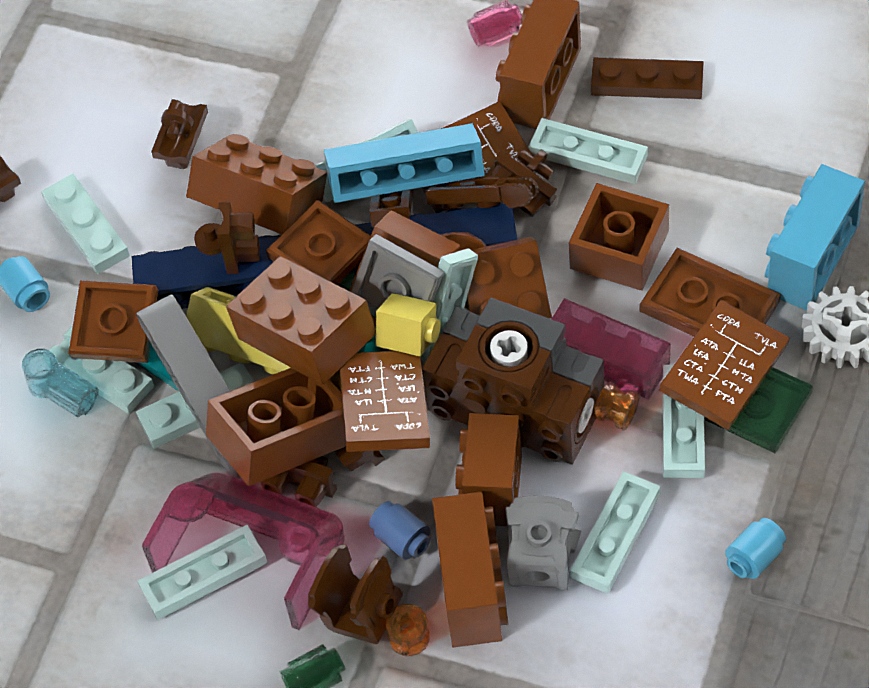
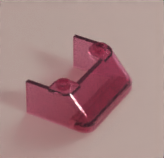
M209 473L176 486L169 494L142 543L151 572L153 573L167 566L189 523L201 519L205 514L240 527L248 525L251 531L278 540L282 556L287 561L300 565L284 597L291 626L300 630L310 610V607H308V593L321 565L333 547H338L344 543L345 533L339 517L333 513L255 485L248 486L244 481L222 473Z

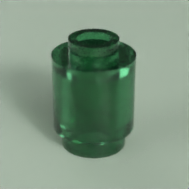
M321 644L288 662V667L279 673L286 688H331L342 682L340 673L345 671L346 668L334 647L327 650Z

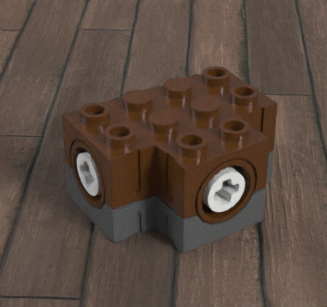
M491 297L481 315L471 313L469 310L456 306L443 329V333H441L422 367L427 408L442 420L453 419L467 426L469 413L519 415L522 448L526 447L540 452L543 457L550 461H563L573 465L591 430V426H593L605 402L604 360L567 347L566 338H564L566 330L563 323Z

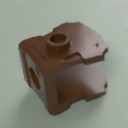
M341 544L338 547H333L321 565L309 590L308 607L319 614L324 625L332 632L372 644H378L403 596V592L393 584L391 579L392 571L386 557L382 556L381 559L374 558L360 580L353 574L349 564L352 558L347 545Z

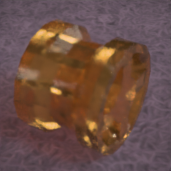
M608 382L597 399L593 413L594 418L602 422L610 420L614 422L616 428L624 431L635 416L640 395L634 391L623 392L619 390L617 384Z
M413 604L397 606L393 615L386 619L388 639L391 648L396 653L403 656H414L426 649L430 641V631L426 614L420 607ZM409 623V626L407 628L401 630L400 627H403L404 625H407Z

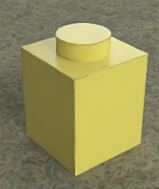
M391 293L376 311V346L421 356L431 343L437 341L440 333V320L436 319L437 303Z

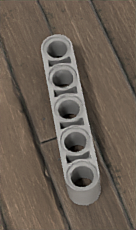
M170 294L137 312L136 316L147 338L206 436L208 400L230 392L180 305L174 296ZM206 436L228 475L232 479L239 476Z

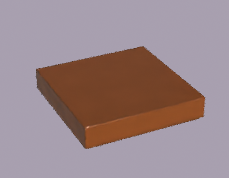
M317 200L266 252L267 257L273 262L281 256L338 285L361 262L371 236Z
M80 280L68 353L71 358L148 363L151 343L143 331L136 313L157 302V286Z

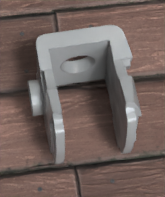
M523 496L515 498L510 507L505 509L509 543L507 568L510 586H545L568 590L569 574L567 564L570 553H575L581 535V530L575 529L579 513L574 511L572 502L565 499L549 496Z

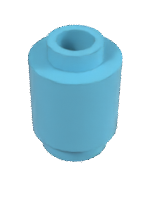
M11 257L0 265V286L18 308L24 309L26 312H34L47 303L50 297L48 284L26 257Z
M761 518L758 522H751L725 550L729 569L738 577L756 579L782 552L783 544L786 541L783 530L768 518Z

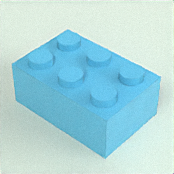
M824 164L820 165L814 177L808 176L800 192L801 200L797 206L792 204L789 207L784 218L783 226L785 227L780 235L775 233L772 236L766 251V255L770 256V261L765 270V277L769 278L768 288L780 293V300L807 310L809 301H817L818 293L824 289L859 227L865 180Z

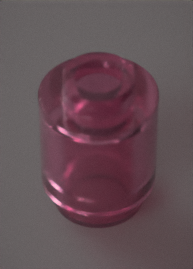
M503 0L475 12L474 17L467 20V25L472 39L478 47L484 44L491 46L511 37L514 32H519L522 14L516 4L511 5L507 0Z

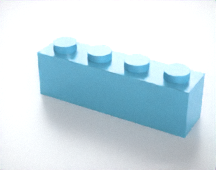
M473 123L324 149L328 181L334 203L485 176L481 141Z

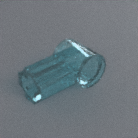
M39 348L31 350L22 360L23 373L31 394L38 398L50 399L76 417L86 415L93 408L95 400L99 395L98 387L57 362L55 355L51 351ZM48 371L44 375H36L39 372Z

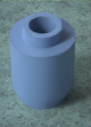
M384 502L375 510L370 518L369 527L374 530V536L404 560L421 556L430 544V527L399 503Z

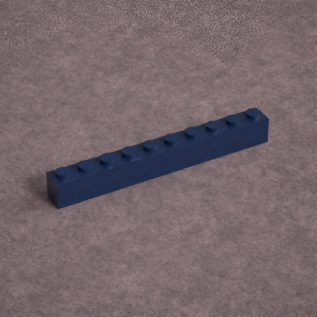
M505 204L488 208L451 209L441 213L411 215L412 221L440 235L452 232H468L481 239L486 246L518 240L513 209ZM371 222L355 224L371 236L374 229L371 226ZM281 235L260 236V260L255 262H239V274H227L222 252L216 255H205L199 252L196 246H186L182 249L163 252L150 251L145 254L131 256L133 284L156 285L158 288L157 302L172 294L181 309L188 308L192 293L206 287L237 296L273 263L267 257L266 250ZM360 263L338 286L352 285Z

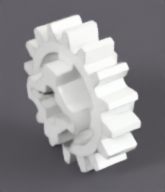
M836 286L833 287L832 296L828 297L821 291L818 293L817 303L809 301L807 314H803L802 320L803 342H810L809 352L811 354L822 352V363L825 364L833 358L836 359L837 368H842L844 361H850L851 365L857 368L859 358L863 357L869 362L868 291L857 296L855 295L854 287L850 286L847 293L841 294Z

